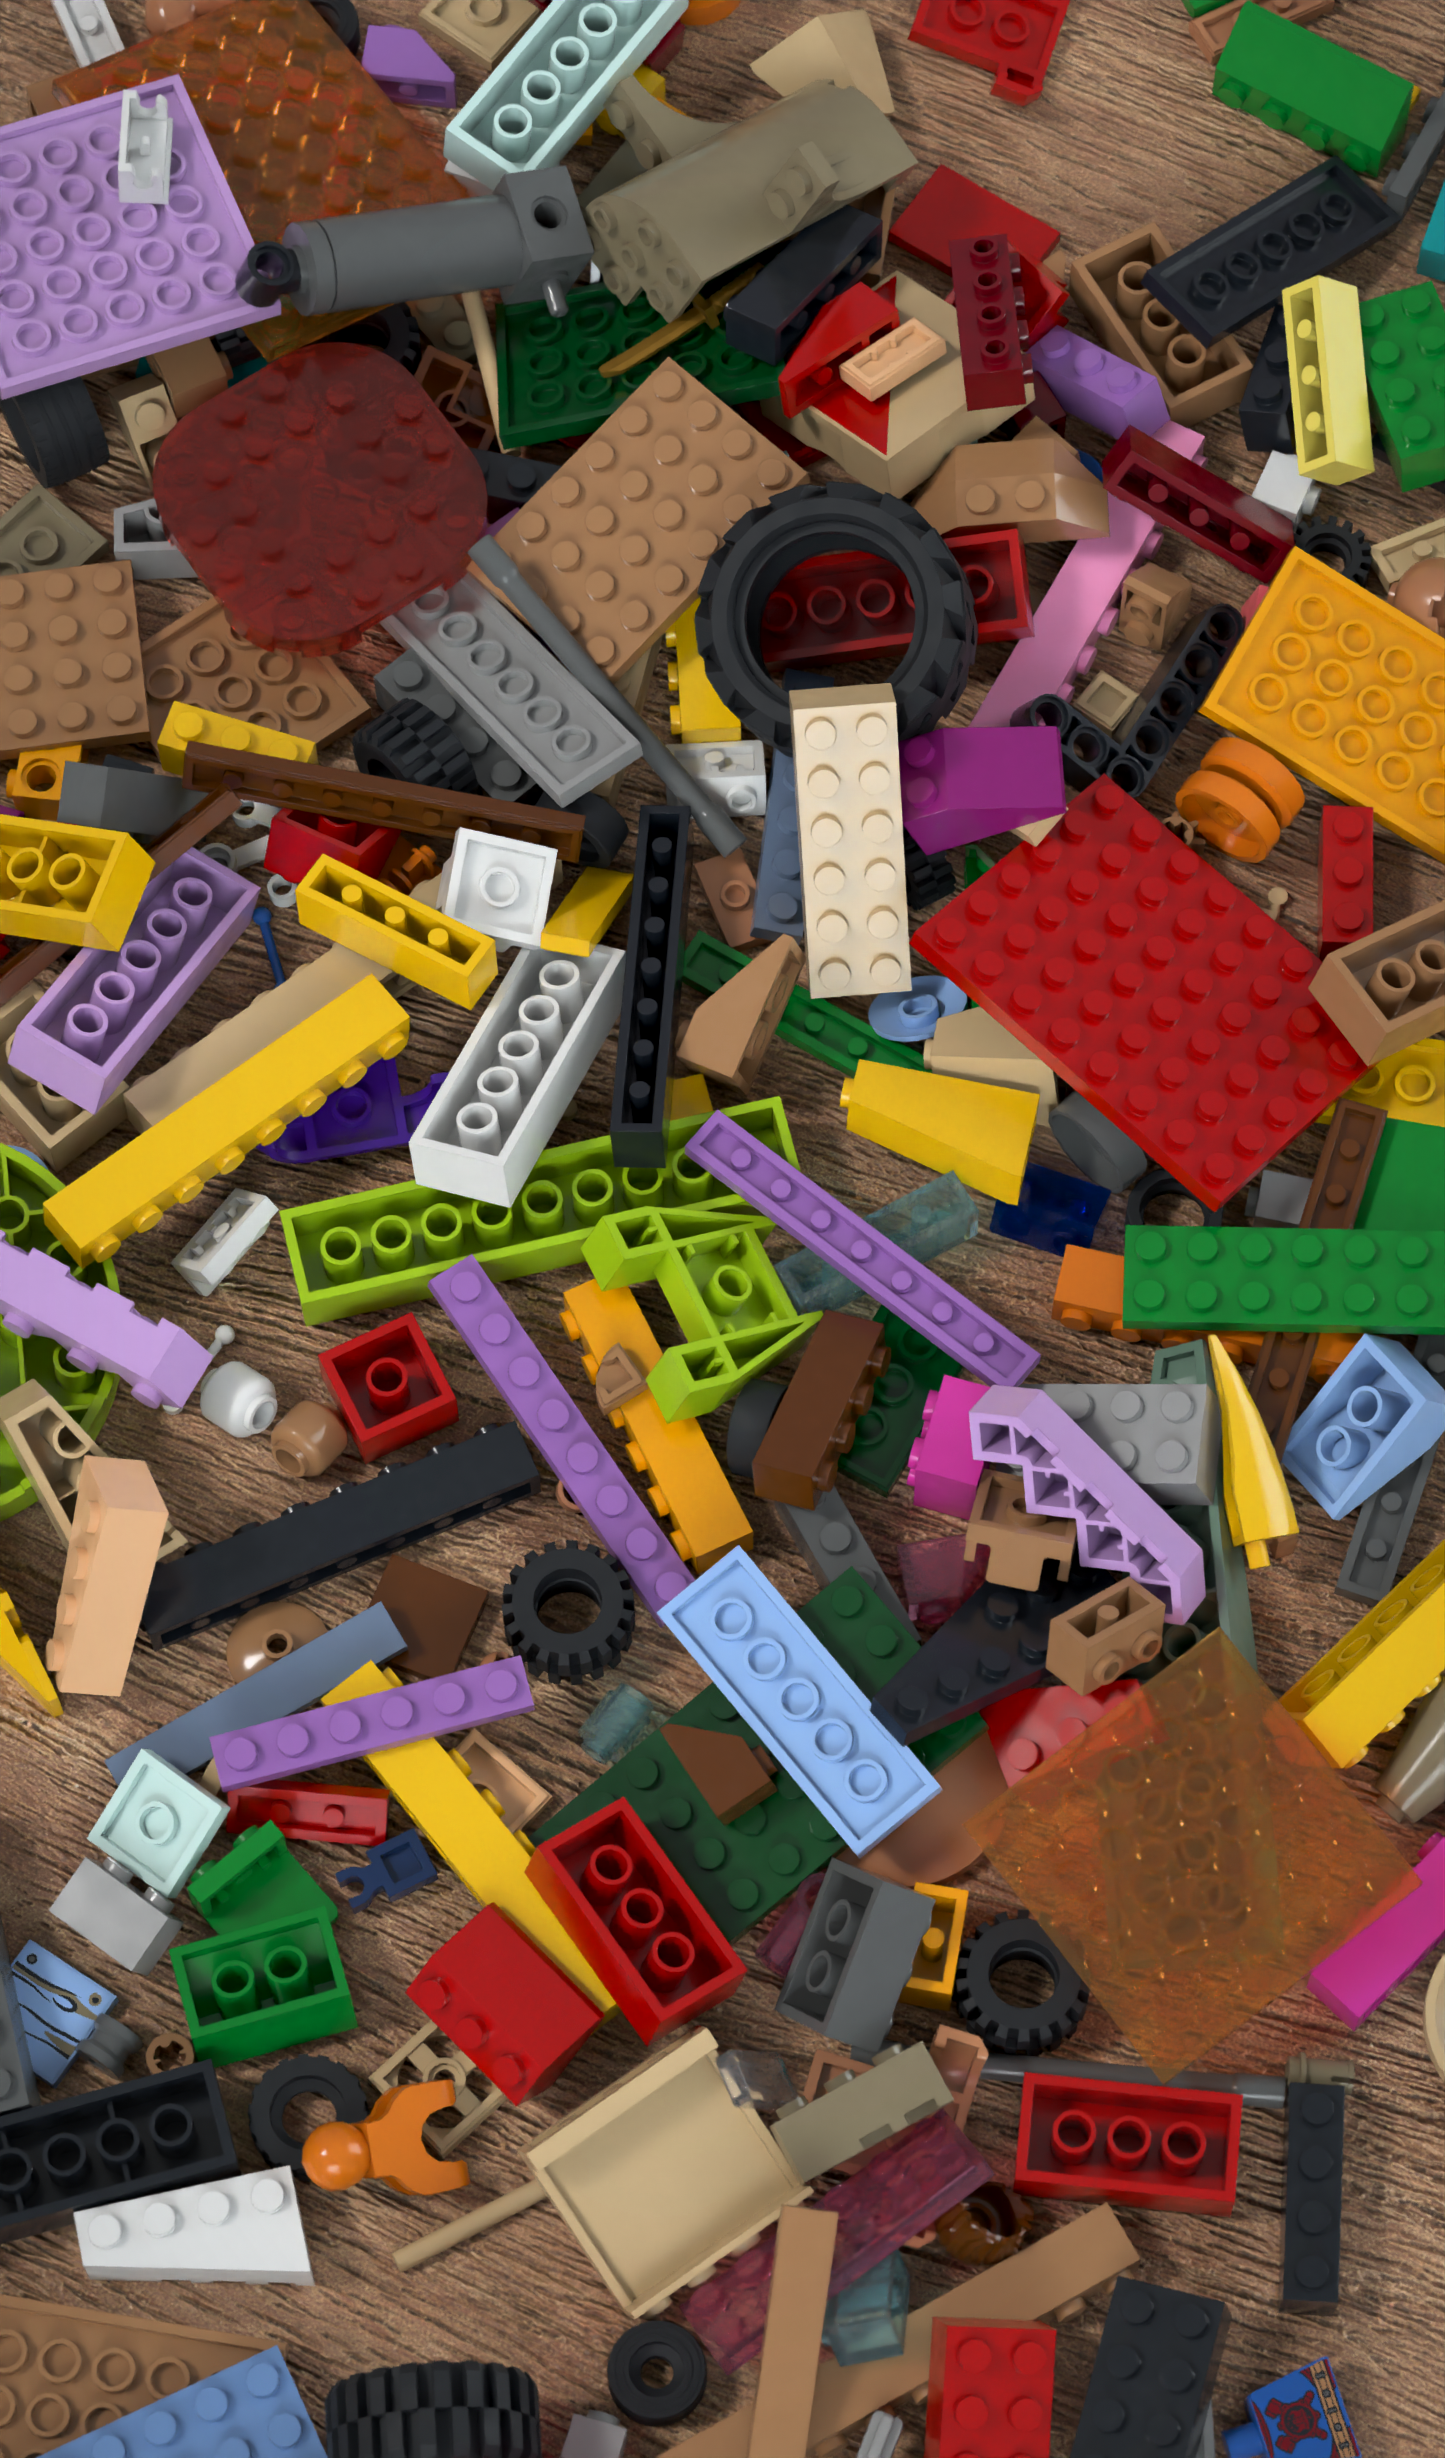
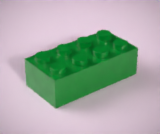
M1431 280L1359 303L1369 412L1402 493L1445 480V311Z

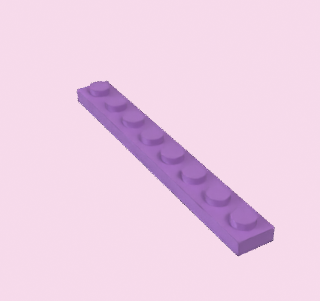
M718 1109L685 1145V1155L988 1386L1019 1387L1039 1364L1041 1354Z
M473 1254L469 1255L431 1279L427 1287L558 1479L562 1482L605 1548L617 1560L620 1570H625L631 1586L659 1627H664L666 1624L656 1612L695 1581L694 1577Z

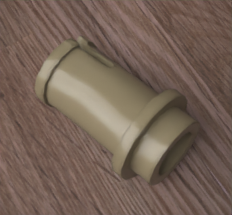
M1298 2052L1297 2056H1287L1284 2072L1285 2088L1288 2089L1290 2082L1345 2086V2095H1351L1354 2084L1350 2083V2078L1354 2079L1355 2075L1354 2061L1306 2058L1305 2052Z

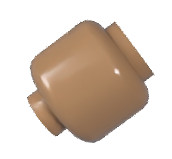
M311 1400L296 1403L275 1425L271 1432L272 1456L275 1462L286 1473L295 1477L320 1476L343 1453L348 1444L344 1418L340 1411L329 1403H319Z

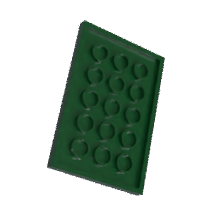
M766 249L707 281L698 293L706 300L716 291L721 290L723 286L733 282V279L740 274H744L745 271H748L757 262L766 267L778 255L777 249ZM604 282L571 288L565 296L569 310L561 317L550 315L545 299L504 305L503 302L495 304L499 437L504 450L596 432L668 356L727 406L781 396L778 378L788 363L787 354L776 366H773L727 345L726 321L723 318L724 311L717 315L720 325L713 330L703 322L677 341L625 373L603 378L599 371L601 365L669 324L661 313L651 306L644 289L634 302L625 306L617 295L607 288ZM692 301L682 315L694 307Z

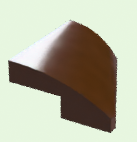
M428 344L408 391L455 448L456 445L488 451L496 430L481 373L471 369L472 364Z

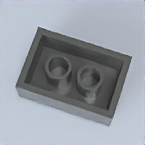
M832 1858L774 2010L826 2037L878 2054L883 2039L886 2038L891 2030L893 2023L892 2014L902 1988L910 1980L912 1962L921 1938L930 1927L932 1920L931 1912L936 1900L885 1876Z

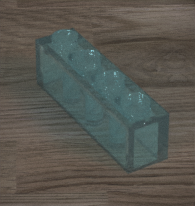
M952 1170L862 1219L923 1264L976 1236L978 1232L979 1210ZM805 1248L774 1265V1270L798 1316L820 1310L824 1314L825 1309L835 1311L867 1294L809 1248Z

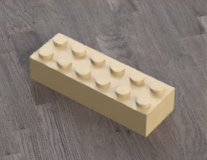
M891 683L789 691L804 942L805 956L807 958L806 974L810 997L814 999L912 991L897 712Z

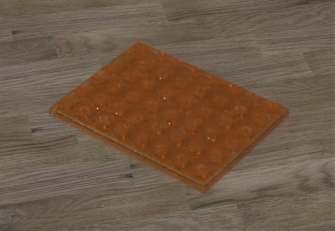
M237 0L53 80L52 94L65 108L179 74L254 244L263 241H274L282 245L285 229L292 222L470 197L453 175L444 172L445 165L308 0ZM283 294L280 297L281 315L240 328L267 362H270L393 304L305 316L300 314L294 307L289 294Z

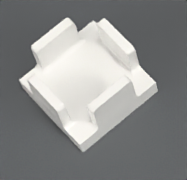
M460 827L455 834L452 855L443 865L435 910L494 939L497 952H505L510 946L537 950L540 948L541 932L545 925L558 849Z

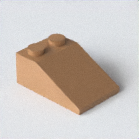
M782 934L696 1008L692 1020L685 1019L675 1039V1047L679 1049L676 1056L692 1075L703 1073L705 1080L746 1097L748 1096L807 959L793 937Z

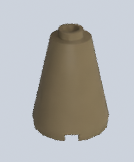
M1441 1674V1682L1422 1699L1374 1786L1381 1795L1375 1803L1398 1824L1405 1817L1415 1823L1445 1802V1677Z

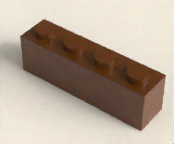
M825 1309L752 1461L755 1496L814 1511L823 1491L829 1493L832 1490L837 1476V1461L841 1453L848 1454L851 1450L856 1432L855 1423L859 1414L866 1415L868 1413L874 1394V1382L877 1376L884 1377L889 1368L891 1347L885 1346L884 1324Z

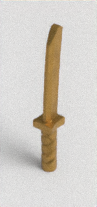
M757 262L748 271H745L744 274H740L733 279V282H729L721 290L712 294L710 298H706V300L698 293L692 300L694 305L692 309L635 346L599 367L601 376L609 378L625 373L677 341L703 322L712 330L720 325L717 315L724 311L729 299L733 295L739 294L753 280L756 272L764 266Z

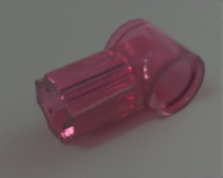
M815 1873L801 1882L797 1890V1896L755 1952V1957L768 1970L781 1979H786L812 1911L806 1902L809 1898L819 1893L826 1873Z

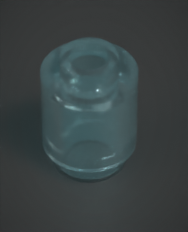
M620 1683L615 1691L608 1690L578 1730L580 1737L583 1739L581 1748L587 1755L601 1764H607L609 1760L617 1763L627 1755L650 1724L649 1715L654 1709L652 1703L638 1690L624 1683Z

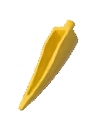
M1216 1334L1209 1335L1208 1342L1221 1417L1223 1444L1222 1497L1233 1547L1245 1545L1250 1570L1268 1567L1271 1565L1266 1541L1299 1533L1295 1510L1276 1451L1261 1415L1238 1370Z

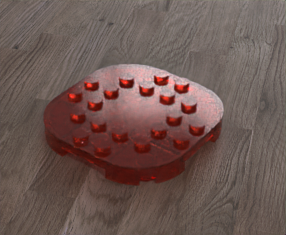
M321 343L292 351L198 406L183 417L169 432L158 452L153 471L154 499L163 533L171 546L176 545L222 607L225 620L243 638L264 650L274 653L275 648L285 651L301 652L302 658L328 656L350 649L362 643V632L439 585L444 591L450 589L468 573L466 568L471 563L472 558L467 552L485 536L487 522H489L485 479L476 458L414 376L403 365L378 350L353 343Z

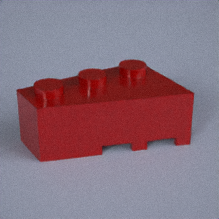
M1138 1679L1113 1681L1108 1685L1098 1687L1083 1697L1068 1685L1023 1689L979 1710L981 1717L990 1728L987 1730L1008 1788L1024 1802L1170 1740L1152 1692Z

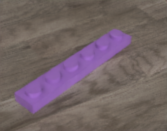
M521 1655L215 1735L209 1737L221 1788L223 1792H228L534 1711L535 1707Z

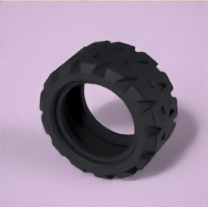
M828 481L826 482V487L808 484L800 485L769 497L770 504L753 508L746 512L724 534L722 539L725 541V545L713 553L707 562L697 593L701 597V602L694 618L698 653L703 657L706 676L723 704L761 741L778 749L785 756L793 758L789 693L774 683L762 655L761 624L764 610L770 596L780 581L799 564L827 552L838 550L861 551L881 557L900 569L906 575L914 597L915 626L910 646L900 665L883 682L891 683L895 696L898 742L933 731L942 716L945 719L949 716L966 688L969 665H974L978 638V625L973 608L975 601L968 580L938 531L916 509L890 493L885 492L883 495L866 485Z

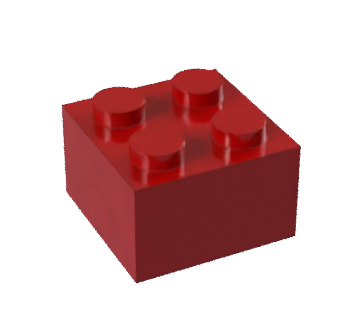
M412 1312L318 1355L322 1379L337 1409L342 1414L344 1423L365 1464L459 1421L456 1397Z

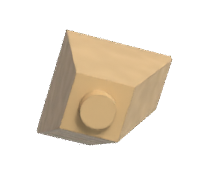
M866 9L818 15L750 64L753 73L783 97L794 93L812 82L831 79L834 80L835 86L841 89L852 86L859 90L886 117L895 112L871 20Z
M980 1006L938 1018L934 1038L926 1039L924 1067L926 1070H932L933 1074L1040 1094L1036 1124L1050 1128L1048 1122L1049 1112L1068 1095V1083Z

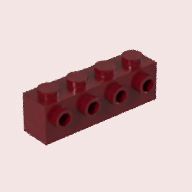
M1007 234L949 241L967 411L1026 404L1024 384L1034 383L1031 353L1021 354V350L1030 349L1027 319L1017 320V316L1026 315L1023 286L1013 287V283L1022 282L1019 252L1009 253Z
M1130 424L1102 461L1103 488L1114 497L1128 502L1150 515L1156 522L1174 529L1189 538L1200 548L1213 552L1230 562L1241 572L1250 574L1265 584L1269 582L1284 562L1289 551L1295 546L1292 520Z

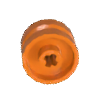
M1222 737L1214 742L1202 758L1200 770L1192 773L1176 793L1175 804L1180 816L1189 823L1195 820L1199 822L1197 835L1204 839L1208 845L1226 856L1250 863H1258L1268 856L1279 841L1281 830L1291 825L1304 807L1305 795L1301 785L1289 769L1273 755L1255 744L1231 737Z

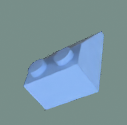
M1364 1333L1292 1426L1282 1463L1331 1518L1339 1521L1434 1445L1445 1431V1390L1400 1342Z

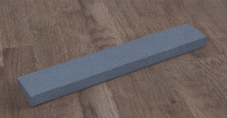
M380 1601L109 1757L104 1762L118 1786L141 1749H151L182 1773L190 1776L209 1765L214 1758L209 1737L295 1715L320 1701L322 1697L370 1660L379 1667L408 1650V1647Z

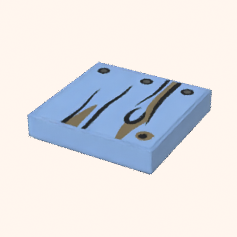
M29 1939L11 1964V1970L35 2076L56 2089L80 2056L75 2051L77 2044L80 2040L88 2039L95 2030L94 2021L98 2015L104 2013L109 2016L119 2001L117 1996Z

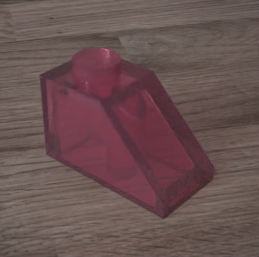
M966 1534L897 1545L896 1565L905 1610L911 1621L920 1619L924 1624H934L948 1620L952 1613H955L971 1597L986 1576L991 1548L988 1545L979 1543L975 1560L970 1562L963 1560L967 1542L965 1540Z

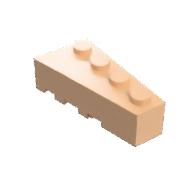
M84 1455L62 1588L57 1603L53 1639H49L45 1650V1667L48 1671H51L59 1692L121 1696L169 1514L145 1461Z

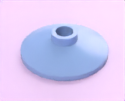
M936 975L911 978L912 991L880 993L870 1005L868 1018L875 1033L885 1039L899 1042L920 1041L934 1037L938 1018L967 1010L968 997L966 993L947 977Z

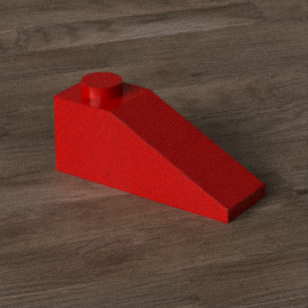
M861 281L823 305L778 378L784 415L789 419L793 418L845 384L846 382L840 378L839 365L900 326L898 309Z

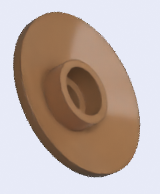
M270 1602L254 1608L239 1619L228 1638L226 1658L229 1671L236 1684L328 1631L318 1616L309 1609L295 1603ZM275 1639H282L287 1643L286 1649L281 1653L270 1652L268 1645Z

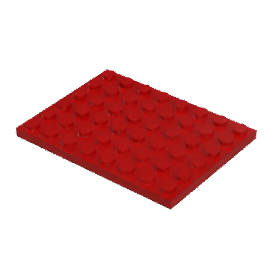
M1103 774L1066 805L1068 808L1067 813L1061 817L1036 847L1025 840L917 929L909 944L1215 1213L1381 1060L1367 1066L1308 989L1323 962L1106 774Z

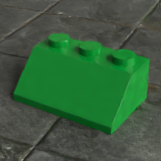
M325 1905L169 1949L198 2062L211 2059L214 2068L358 2028L350 1991Z

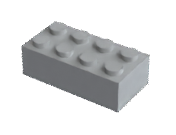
M1020 1384L1019 1387L1043 1390L1158 1505H1213L1221 1439V1417L1218 1398L1207 1384ZM997 1462L996 1471L1023 1477L1022 1465Z

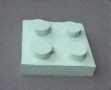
M141 1749L87 1839L166 1898H176L231 1808L151 1749Z

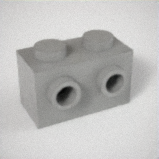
M85 1857L48 1911L131 1972L148 1976L184 1924L182 1920L171 1913L175 1904L151 1887H148L145 1893L129 1882L134 1874L114 1859L107 1857L102 1863Z

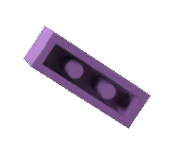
M1056 325L1025 352L1026 354L1031 353L1033 372L1039 371L1063 410L1116 439L1120 438L1129 424L1151 437L1170 420L1157 377L1059 325Z

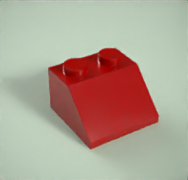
M283 808L272 817L263 868L281 875L288 882L300 884L320 856L325 854L377 880L402 830Z

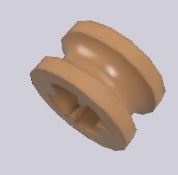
M165 2033L154 2038L149 2044L145 2055L150 2074L164 2072L161 2070L163 2068L161 2059L157 2058L161 2052L170 2054L174 2047L181 2049L179 2055L181 2060L185 2061L182 2066L196 2063V2056L190 2042L182 2035L176 2033ZM172 2065L169 2070L178 2068L179 2066Z

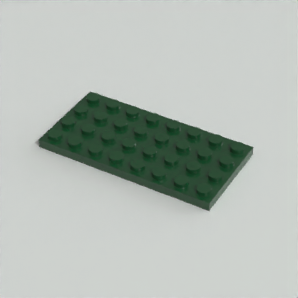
M852 1566L796 1612L871 1703L873 1697L921 1648ZM714 1682L528 1837L536 1848L538 1845L624 1796L731 1946L830 1864L832 1858H837L849 1847ZM975 1712L908 1744L907 1747L933 1777L990 1728L983 1718ZM670 1723L741 1736L751 1750L760 1744L778 1770L770 1776L778 1791L724 1826L659 1729Z

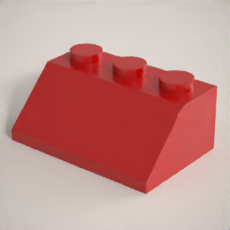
M494 1902L488 1904L437 1950L405 1991L414 2003L516 2107L551 2088L606 2016Z

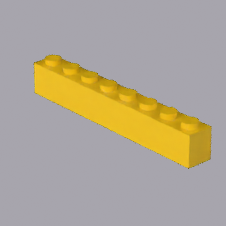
M371 973L43 1203L44 1224L82 1269L93 1261L100 1263L107 1260L120 1248L121 1241L136 1231L144 1233L151 1229L162 1218L163 1212L177 1202L180 1204L189 1202L201 1192L204 1183L220 1172L221 1175H225L236 1169L243 1162L245 1154L260 1143L262 1146H267L277 1140L284 1133L286 1125L300 1115L308 1117L317 1112L326 1102L328 1095L341 1086L346 1089L358 1083L366 1074L367 1068L381 1058L389 1060L399 1054L409 1039L410 1016Z
M370 1660L322 1697L321 1702L323 1707L404 1685L389 1667L381 1672L373 1661ZM432 1737L361 1756L384 1786L390 1790L392 1796L484 1909L488 1904L494 1902L606 2015L593 2033L621 2012L619 2006L524 1873L536 1848L520 1829L512 1834L499 1819L506 1814L504 1809L487 1788L478 1793L467 1779L473 1773L471 1768L455 1748L446 1753L436 1739Z

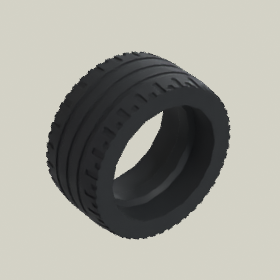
M81 376L4 400L0 397V408L15 442L32 473L45 489L76 479L78 476L87 474L109 461L110 454L107 440Z

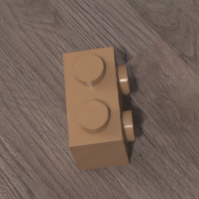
M1126 1577L1051 1619L1046 1669L1082 1697L1102 1685L1112 1683L1119 1675L1140 1663L1150 1661L1160 1653L1166 1604L1131 1577Z

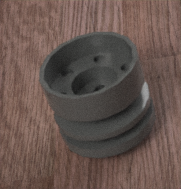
M1077 1091L1072 1092L1049 1112L1048 1122L1062 1150L1079 1170L1106 1191L1114 1194L1124 1191L1146 1171L1147 1161L1145 1157L1154 1160Z

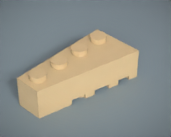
M33 1378L0 1397V1429L68 1552L84 1455L108 1456ZM168 1520L157 1560L188 1543L186 1538Z

